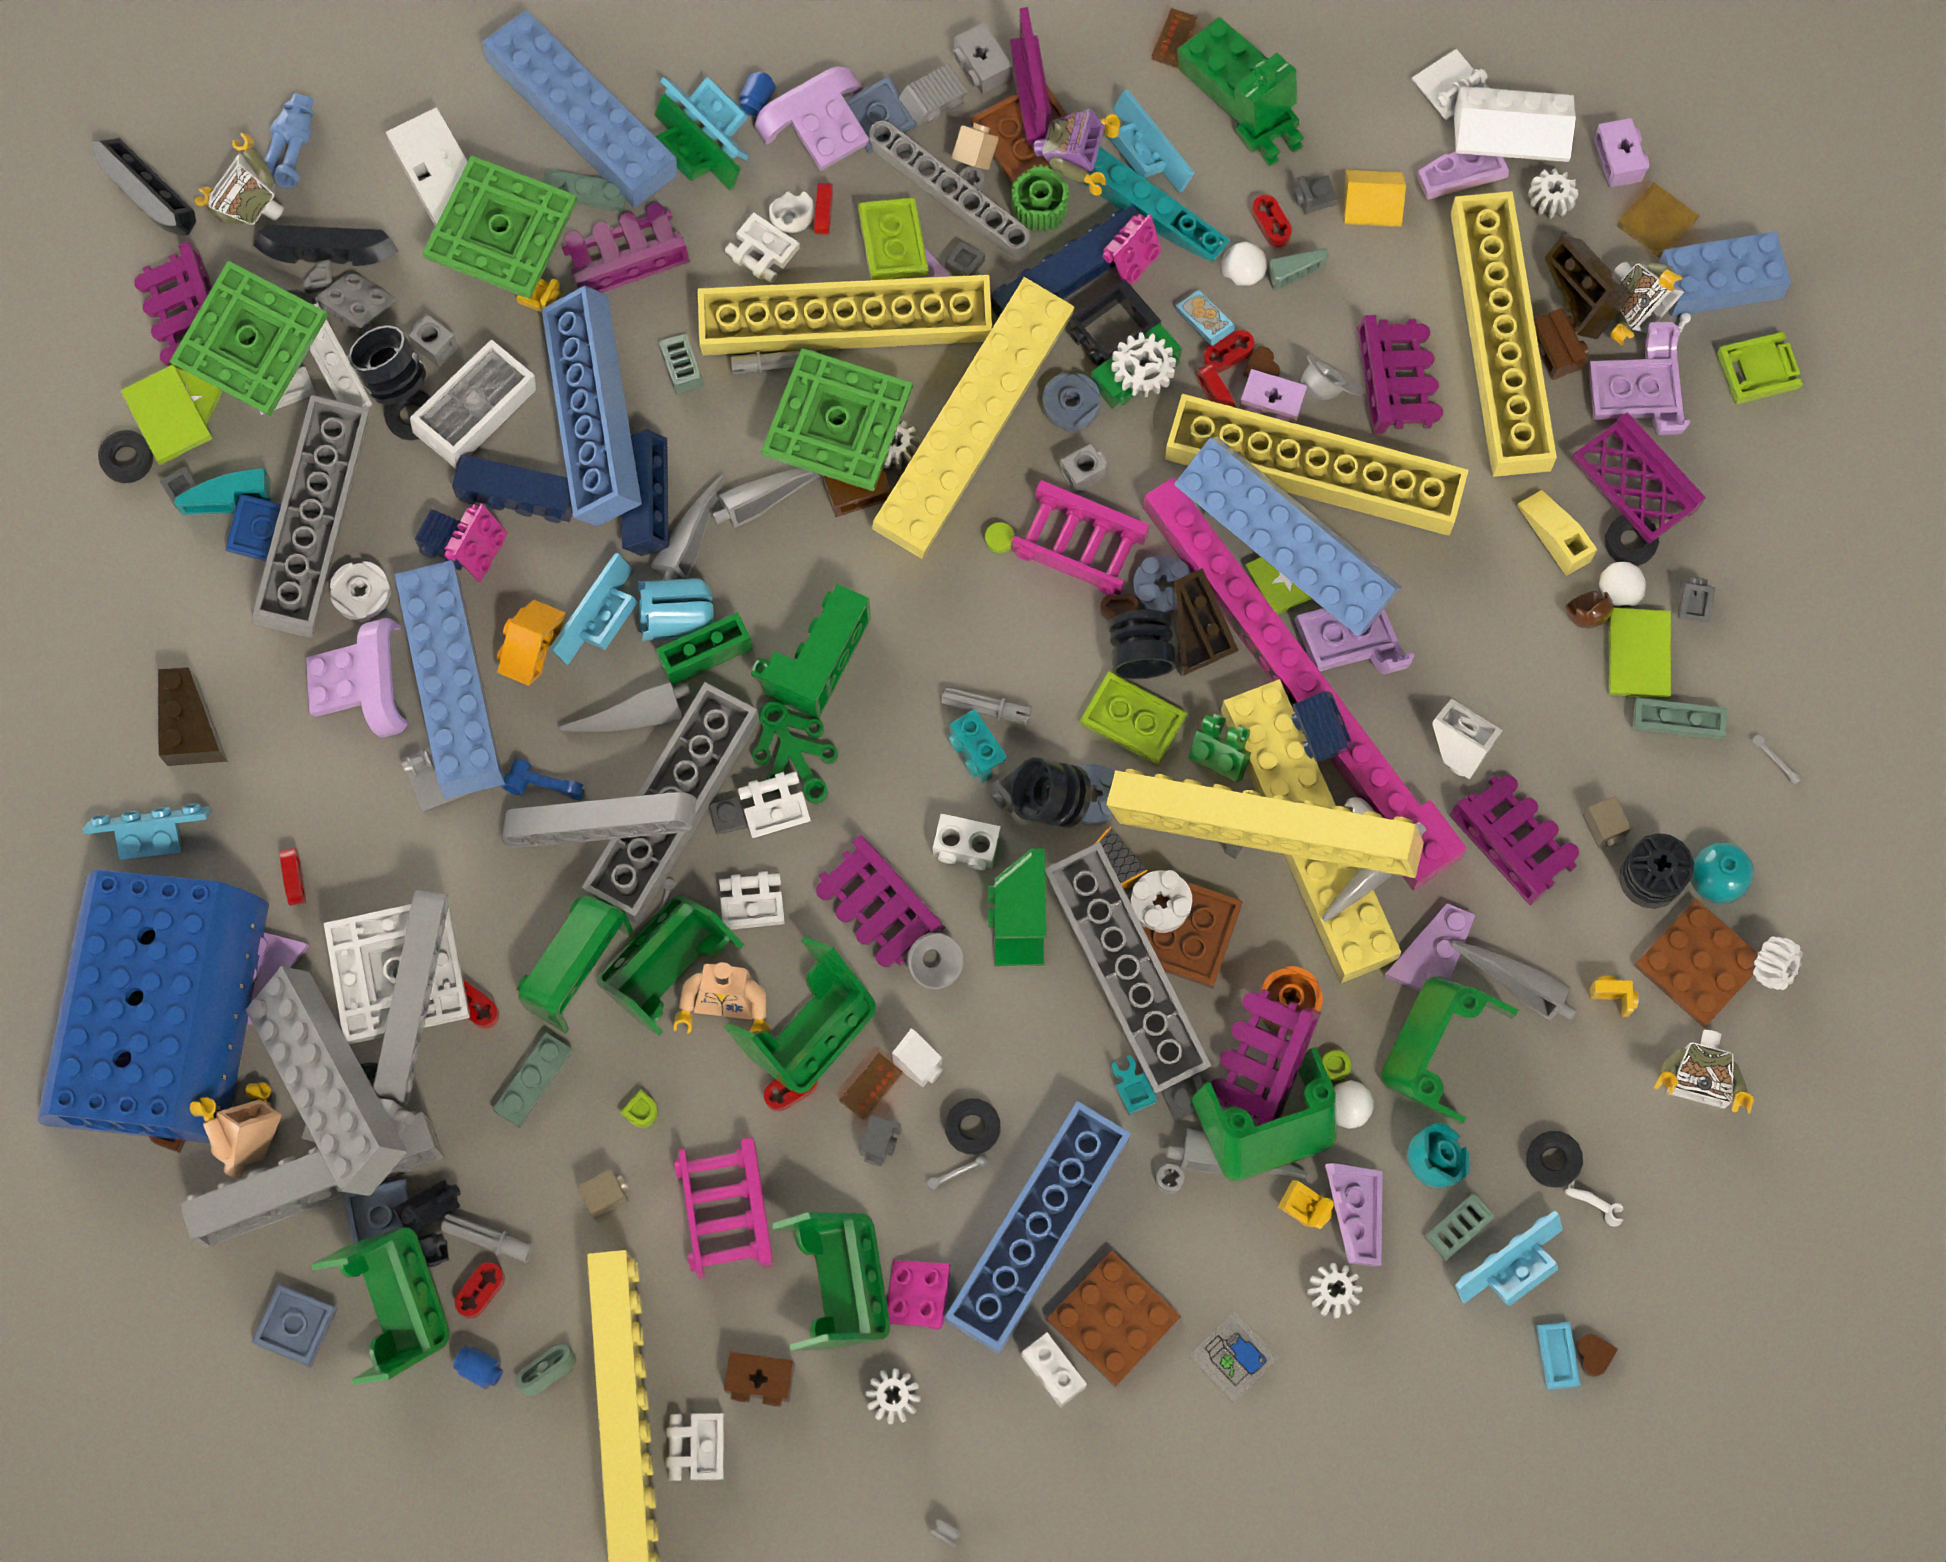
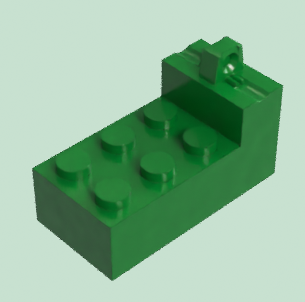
M1220 16L1177 49L1179 71L1254 136H1257L1297 104V69L1277 52L1268 59Z
M836 584L832 592L828 591L821 604V607L824 609L819 618L815 616L808 628L810 635L806 643L801 642L796 650L794 658L797 660L774 651L770 661L758 658L751 670V676L762 683L766 697L814 719L820 718L871 620L869 598L839 584Z

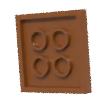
M1047 85L1052 120L1067 116V113ZM1018 93L970 118L972 127L974 123L989 127V134L999 137L993 158L1011 185L1017 181L1018 176L1022 177L1023 172L1027 174V170H1031L1033 165H1036V167L1042 165L1044 168L1048 165V168L1052 169L1044 156L1038 157L1035 154L1034 144L1027 145Z
M1186 882L1192 893V905L1190 914L1183 925L1176 930L1166 933L1154 932V930L1146 926L1143 929L1166 973L1213 989L1243 901ZM1162 894L1156 895L1157 898L1153 901V904L1155 906L1160 905L1162 909L1166 908L1169 898L1167 896L1163 897Z
M1695 899L1634 966L1705 1028L1753 976V970L1756 967L1754 961L1758 957V952L1700 901Z
M1111 1250L1047 1317L1046 1321L1116 1387L1173 1327L1181 1316Z

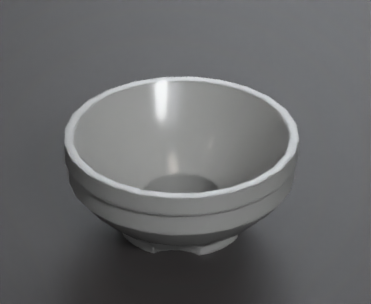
M929 933L923 935L913 943L907 956L908 970L913 979L925 988H945L952 984L961 973L963 967L962 950L954 939L945 934ZM934 949L939 954L938 962L931 967L925 966L923 963L924 953Z

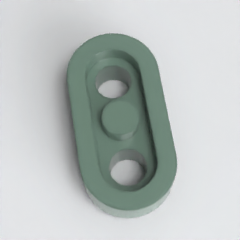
M556 1345L518 1373L515 1384L525 1396L539 1395L549 1385L572 1371L576 1363V1355L568 1345Z

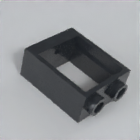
M1126 279L1070 318L1069 334L1077 345L1082 344L1088 351L1089 359L1095 366L1101 365L1110 359L1114 351H1118V347L1107 354L1085 327L1120 303L1142 329L1132 336L1134 340H1137L1139 333L1144 334L1158 323H1161L1159 317Z

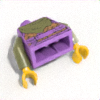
M1092 109L1075 110L1065 117L1053 120L1049 124L1046 138L1038 139L1034 142L1035 154L1038 157L1044 156L1051 168L1058 173L1081 184L1083 181L1088 183L1089 191L1093 195H1101L1102 188L1095 183L1106 185L1105 176L1100 172H1095L1091 175L1087 172L1094 169L1103 131L1110 138L1119 136L1120 119L1114 114L1108 115L1104 119L1102 115L1094 113Z

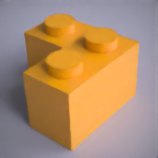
M534 599L525 608L521 607L517 615L513 619L509 618L504 626L503 635L506 637L504 644L500 647L497 654V660L500 661L497 673L530 686L542 674L547 650L561 632L566 612Z

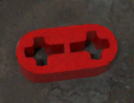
M818 182L814 233L818 235L830 234L833 183Z
M1265 194L1255 198L1251 214L1266 241L1274 247H1283L1288 244L1291 238L1292 227L1277 200ZM1261 205H1263L1265 208L1270 207V217H1268L1267 213L1264 210L1260 211ZM1274 225L1278 231L1284 230L1282 237L1279 234L1273 235Z
M1238 330L1224 337L1213 346L1210 345L1204 352L1203 364L1209 363L1215 368L1217 373H1221L1247 359L1254 349L1253 335L1248 331ZM1239 340L1240 343L1246 342V349L1243 350L1241 346L1235 348L1236 341ZM1212 354H1215L1216 357L1223 355L1221 363H1218L1216 360L1211 362Z
M1208 363L1195 371L1198 383L1210 401L1236 408L1232 395L1211 364Z
M296 847L280 850L281 869L289 906L306 903L305 886L298 850Z
M464 981V987L467 989L466 995L472 1000L468 1004L470 1018L467 1019L482 1029L493 1027L497 1024L500 1015L497 1006L474 986ZM477 1005L484 1010L490 1007L491 1018L487 1019L484 1017L479 1020L480 1015L474 1008Z
M775 1080L764 1090L763 1098L766 1106L777 1112L786 1110L815 1092L819 1085V1080L805 1093H797L790 1090L783 1095L784 1102L781 1104L777 1101H770L773 1097L772 1091L777 1089L781 1093L788 1088L778 1080Z
M491 1262L481 1264L457 1294L454 1304L460 1315L471 1319L478 1317L499 1292L505 1282V1275L498 1265ZM493 1270H496L494 1276L497 1281L494 1284L488 1282L481 1290L480 1287L485 1282V1278L482 1276L485 1271L491 1273ZM477 1291L480 1292L474 1301L477 1304L476 1309L468 1308L464 1311L465 1304L462 1302L465 1297L471 1299Z

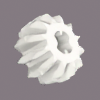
M1555 168L1550 175L1547 171L1543 170L1539 177L1535 176L1533 178L1532 187L1528 191V197L1532 199L1530 202L1531 208L1539 207V216L1547 212L1550 219L1554 217L1555 213L1563 217L1567 210L1571 211L1578 196V190L1575 189V180H1567V172L1559 175Z
M904 420L899 424L892 442L896 443V446L898 443L901 445L895 447L894 444L893 447H890L884 463L886 469H889L892 464H896V468L900 471L902 463L904 462L908 465L918 450L917 447L920 445V438L915 436L916 429L914 427L906 429L907 424Z
M1774 936L1768 942H1764L1761 951L1758 952L1757 959L1754 961L1756 967L1753 970V975L1756 976V981L1770 989H1786L1788 984L1793 983L1794 977L1798 974V969L1802 965L1800 960L1803 952L1800 950V945L1795 944L1790 939Z
M1331 1263L1329 1268L1330 1274L1321 1266L1318 1269V1274L1321 1278L1317 1276L1310 1278V1282L1317 1287L1310 1288L1307 1292L1310 1296H1318L1311 1303L1314 1308L1321 1303L1324 1305L1321 1315L1326 1316L1331 1308L1336 1319L1340 1317L1341 1309L1349 1315L1352 1313L1350 1304L1356 1306L1360 1304L1361 1300L1353 1294L1361 1293L1363 1289L1359 1285L1352 1286V1283L1359 1277L1357 1274H1353L1348 1278L1346 1276L1349 1271L1348 1266L1345 1265L1341 1272L1338 1273L1336 1263ZM1334 1284H1338L1341 1287L1339 1292L1342 1291L1343 1295L1338 1294L1335 1298L1329 1295L1331 1290H1327V1286L1332 1287Z
M894 1368L892 1379H888L886 1371L883 1370L880 1374L884 1382L880 1383L874 1378L870 1381L872 1386L878 1390L866 1391L867 1397L877 1398V1400L867 1405L868 1409L874 1410L881 1407L875 1416L877 1420H881L885 1413H888L887 1422L892 1425L894 1414H898L900 1421L904 1423L906 1422L904 1410H907L912 1415L916 1413V1409L909 1402L918 1403L921 1398L918 1395H910L909 1393L916 1391L919 1386L917 1383L906 1386L911 1378L909 1373H906L901 1380H898L899 1370ZM890 1389L892 1392H894V1389L900 1390L899 1398L901 1401L897 1404L893 1401V1405L888 1404V1397L885 1393Z

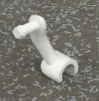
M1574 1181L1565 1190L1568 1196L1586 1201L1604 1211V1218L1608 1225L1617 1227L1624 1221L1622 1218H1615L1612 1212L1618 1213L1623 1210L1621 1204L1610 1205L1588 1191L1575 1189Z

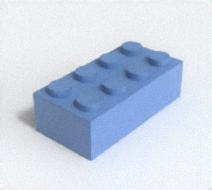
M1777 231L1666 249L1663 251L1658 262L1672 266L1676 274L1682 276L1681 281L1676 280L1674 284L1681 288L1684 293L1669 309L1671 317L1680 316L1683 312L1691 314L1781 299L1791 284Z

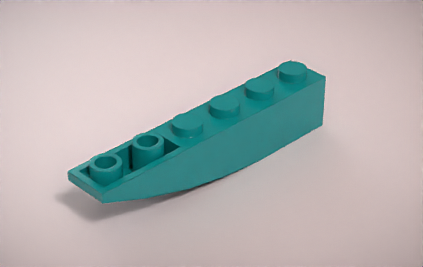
M1099 146L1094 169L1087 173L1091 175L1095 172H1100L1105 176L1106 185L1095 183L1102 188L1100 196L1118 209L1123 208L1125 210L1133 205L1145 218L1150 214L1158 235L1213 263L1230 243V239ZM1083 181L1082 184L1089 188V184Z

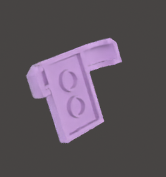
M833 67L768 103L758 113L755 129L765 145L776 139L777 134L782 129L791 124L816 165L822 171L868 145L870 139L842 96L850 92L854 96L861 92L863 87L850 68Z
M1653 322L1649 324L1645 344L1646 359L1590 361L1588 371L1593 420L1619 419V417L1628 412L1633 418H1652L1653 428L1658 436L1681 435L1688 428L1691 422L1690 420H1685L1683 414L1678 369L1677 342L1680 328L1673 322Z
M1324 608L1297 615L1294 620L1309 658L1319 671L1370 658L1377 671L1385 675L1407 669L1415 656L1413 652L1405 654L1401 649L1385 609L1368 630L1359 636Z
M382 618L364 623L359 629L357 644L306 657L309 714L317 717L362 705L365 720L377 736L384 738L402 733L408 725V721L400 716L394 703L390 652V632L392 629H401V625L390 618Z

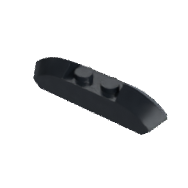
M120 138L91 142L94 154L104 172L158 226L176 235L190 234L196 224L194 210Z
M266 225L258 232L253 246L264 255L277 261L292 264L299 260L316 263L330 259V261L336 264L352 262V266H365L386 260L399 252L389 236L381 229Z

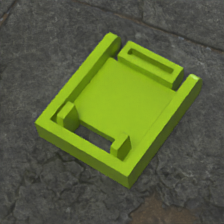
M1785 332L1719 348L1717 355L1735 405L1803 387L1802 379H1795L1801 373L1790 343L1776 346V344L1782 343L1787 339ZM1735 362H1738L1745 380L1740 384L1732 365Z

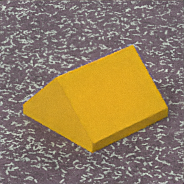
M1346 170L1344 224L1401 227L1406 191L1403 172Z

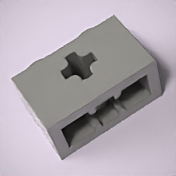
M984 22L955 37L954 58L960 66L964 65L968 71L967 77L973 87L977 86L982 95L1012 80V65Z

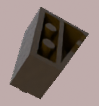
M1561 235L1544 258L1557 288L1562 290L1566 300L1564 305L1567 312H1571L1577 335L1598 339L1633 294L1582 239Z
M1203 568L1171 581L1180 676L1189 674L1238 652V647Z
M190 668L158 669L159 757L167 766L228 762L210 717L199 682Z

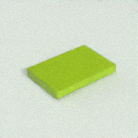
M915 197L858 203L871 280L928 276L929 269Z
M173 364L120 390L159 465L213 439Z
M1614 608L1613 613L1609 617V696L1670 698L1671 611Z
M1108 671L1080 719L1079 724L1159 766L1188 713Z

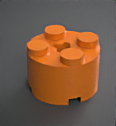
M1288 966L1272 972L1265 979L1261 988L1270 992L1268 998L1286 1006H1289L1286 1004V999L1288 996H1292L1294 998L1293 1002L1299 1004L1297 1010L1299 1012L1310 1007L1320 1011L1323 995L1317 979L1312 973L1301 967ZM1263 1017L1260 1018L1271 1030L1279 1032L1281 1025ZM1289 1030L1288 1035H1292L1293 1031Z

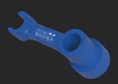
M514 759L510 772L504 776L505 784L501 785L502 789L511 794L523 795L527 784L529 785L530 783L560 792L562 795L581 801L585 791L582 789L583 784L579 782L562 781L530 771L531 764L521 759Z

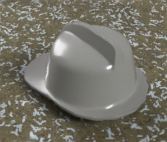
M1307 355L1310 364L1303 373L1299 383L1307 386L1306 393L1313 398L1327 401L1335 398L1343 391L1362 396L1365 393L1362 385L1349 374L1326 364L1315 355Z

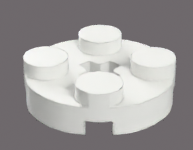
M362 561V563L353 564L351 562L345 564L335 572L330 581V598L336 610L342 616L359 622H367L381 613L388 604L392 592L385 573L371 562ZM366 585V594L355 597L354 587L358 586L361 588Z
M1157 870L1145 874L1133 886L1130 903L1143 927L1146 926L1154 930V932L1166 933L1176 930L1187 919L1192 905V893L1185 880L1179 877L1176 872ZM1158 894L1169 898V901L1166 903L1167 907L1164 909L1160 905L1155 906L1153 904Z

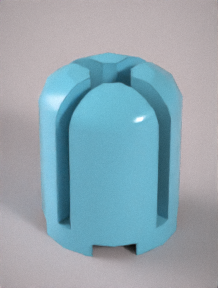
M693 578L638 582L637 592H641L638 615L640 633H643L642 641L679 639L713 623L714 608L713 604H711L713 597L706 581Z

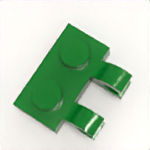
M1289 109L1257 136L1251 134L1242 124L1236 126L1237 135L1251 153L1259 149L1263 159L1269 166L1279 161L1276 155L1280 153V150L1272 141L1283 135L1287 146L1293 153L1303 148L1300 141L1304 137L1296 128L1299 126L1300 119L1292 109Z
M1214 713L1213 717L1206 715L1202 724L1203 729L1196 730L1188 758L1235 782L1243 781L1251 756V752L1244 749L1250 736V729L1239 725L1238 729L1230 727L1227 733V740H1225L1220 735L1225 726L1226 717L1218 713Z

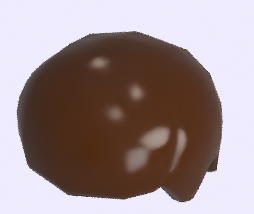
M1594 590L1568 602L1565 605V610L1573 624L1587 629L1595 628L1605 623L1614 610L1613 601L1608 592H1604V598Z

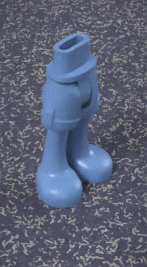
M300 94L292 95L290 102L285 103L284 109L271 125L270 133L273 137L269 151L264 159L277 185L285 189L295 188L300 180V175L295 169L301 146L308 143L312 133L311 119L314 113L311 108L314 100L311 97ZM285 144H288L283 164L278 165Z

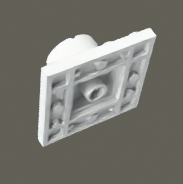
M411 904L324 923L342 1033L349 1044L384 1037ZM450 906L448 907L424 1028L470 1018Z

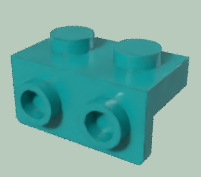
M972 710L949 724L950 737L948 741L956 753L961 752L967 760L964 762V765L973 778L977 776L981 783H984L992 778V769L1006 761L1007 756L978 712Z

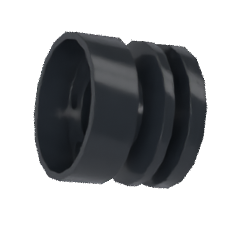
M380 326L367 331L356 340L348 355L351 367L363 381L371 397L380 404H396L408 399L419 390L426 377L424 364L419 359L417 353L412 350V346L405 334L395 326Z
M1137 610L1125 612L1110 619L1108 624L1109 632L1111 633L1110 643L1116 647L1111 652L1112 671L1116 676L1126 679H1148L1168 674L1174 670L1176 666L1174 647L1171 643H1168L1173 637V632L1170 629L1172 622L1169 614L1156 610Z
M1032 757L1024 761L1016 771L1010 792L1011 804L1015 814L1023 820L1071 828L1085 817L1090 806L1092 795L1091 781L1087 772L1080 766Z
M1652 834L1645 836L1637 842L1626 856L1620 867L1619 881L1623 892L1632 902L1644 908L1657 909L1667 906L1674 901L1688 885L1693 876L1694 861L1690 850L1681 840L1668 834ZM1656 863L1661 864V869L1663 870L1662 872L1658 871V865H1656Z

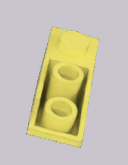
M1543 490L1517 504L1565 576L1570 575L1592 561L1597 551L1593 542L1581 525Z

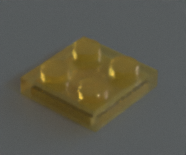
M1653 182L1618 221L1617 227L1661 258L1663 251L1672 249L1694 225L1699 215Z

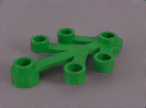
M772 701L766 703L759 712L760 723L764 729L758 746L752 752L754 763L758 766H765L770 762L769 747L776 732L781 744L772 771L767 775L766 780L774 778L775 774L785 772L790 757L804 783L803 793L805 799L814 805L823 803L828 796L827 785L822 779L814 777L801 752L820 757L821 761L825 764H833L838 758L837 748L832 744L821 745L794 737L787 728L804 730L810 738L818 739L824 733L823 723L819 719L808 720L791 715L787 707L780 702ZM777 713L780 715V718L777 721H771L769 716ZM812 725L820 726V730L817 733H812L809 729ZM826 750H832L834 756L826 758L823 756V753ZM759 752H765L767 757L764 760H758L756 755ZM819 789L822 793L819 797L815 798L810 795L811 791Z

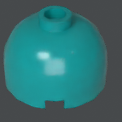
M1728 842L1713 843L1702 849L1693 860L1694 869L1691 884L1699 896L1714 901V904H1731L1741 899L1751 887L1754 876L1753 863L1747 852L1738 845Z
M1435 1123L1423 1128L1413 1137L1407 1151L1408 1163L1412 1173L1424 1185L1433 1188H1444L1454 1185L1469 1174L1470 1157L1467 1147L1461 1148L1456 1140L1460 1138L1459 1134L1446 1124Z

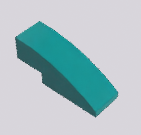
M265 468L225 474L189 489L176 497L174 504L181 515L235 514L240 494L270 501L271 479Z

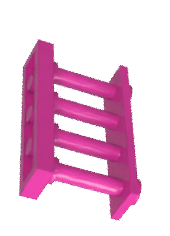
M1040 480L1036 489V501L1039 502L1040 508L1025 540L1014 535L1012 551L1022 560L1037 561L1097 586V589L1104 594L1113 595L1114 593L1121 596L1124 581L1117 577L1132 545L1138 543L1144 546L1150 525ZM1056 509L1066 513L1067 519L1051 551L1036 545V542L1050 512ZM1083 520L1092 524L1095 529L1080 561L1077 562L1063 556L1078 522ZM1112 532L1119 535L1122 540L1107 573L1090 567L1105 533Z
M754 1138L741 1139L742 1149H736L737 1153L688 1161L685 1149L678 1150L679 1159L674 1160L677 1179H683L693 1252L688 1253L689 1267L691 1272L696 1271L699 1279L705 1278L704 1266L753 1258V1261L759 1260L761 1268L774 1266ZM739 1165V1168L745 1167L747 1179L741 1180L740 1184L699 1191L692 1190L690 1173ZM743 1196L744 1199L750 1198L751 1210L746 1211L744 1215L697 1223L695 1204ZM748 1227L749 1230L754 1229L756 1241L750 1242V1246L702 1254L699 1235Z

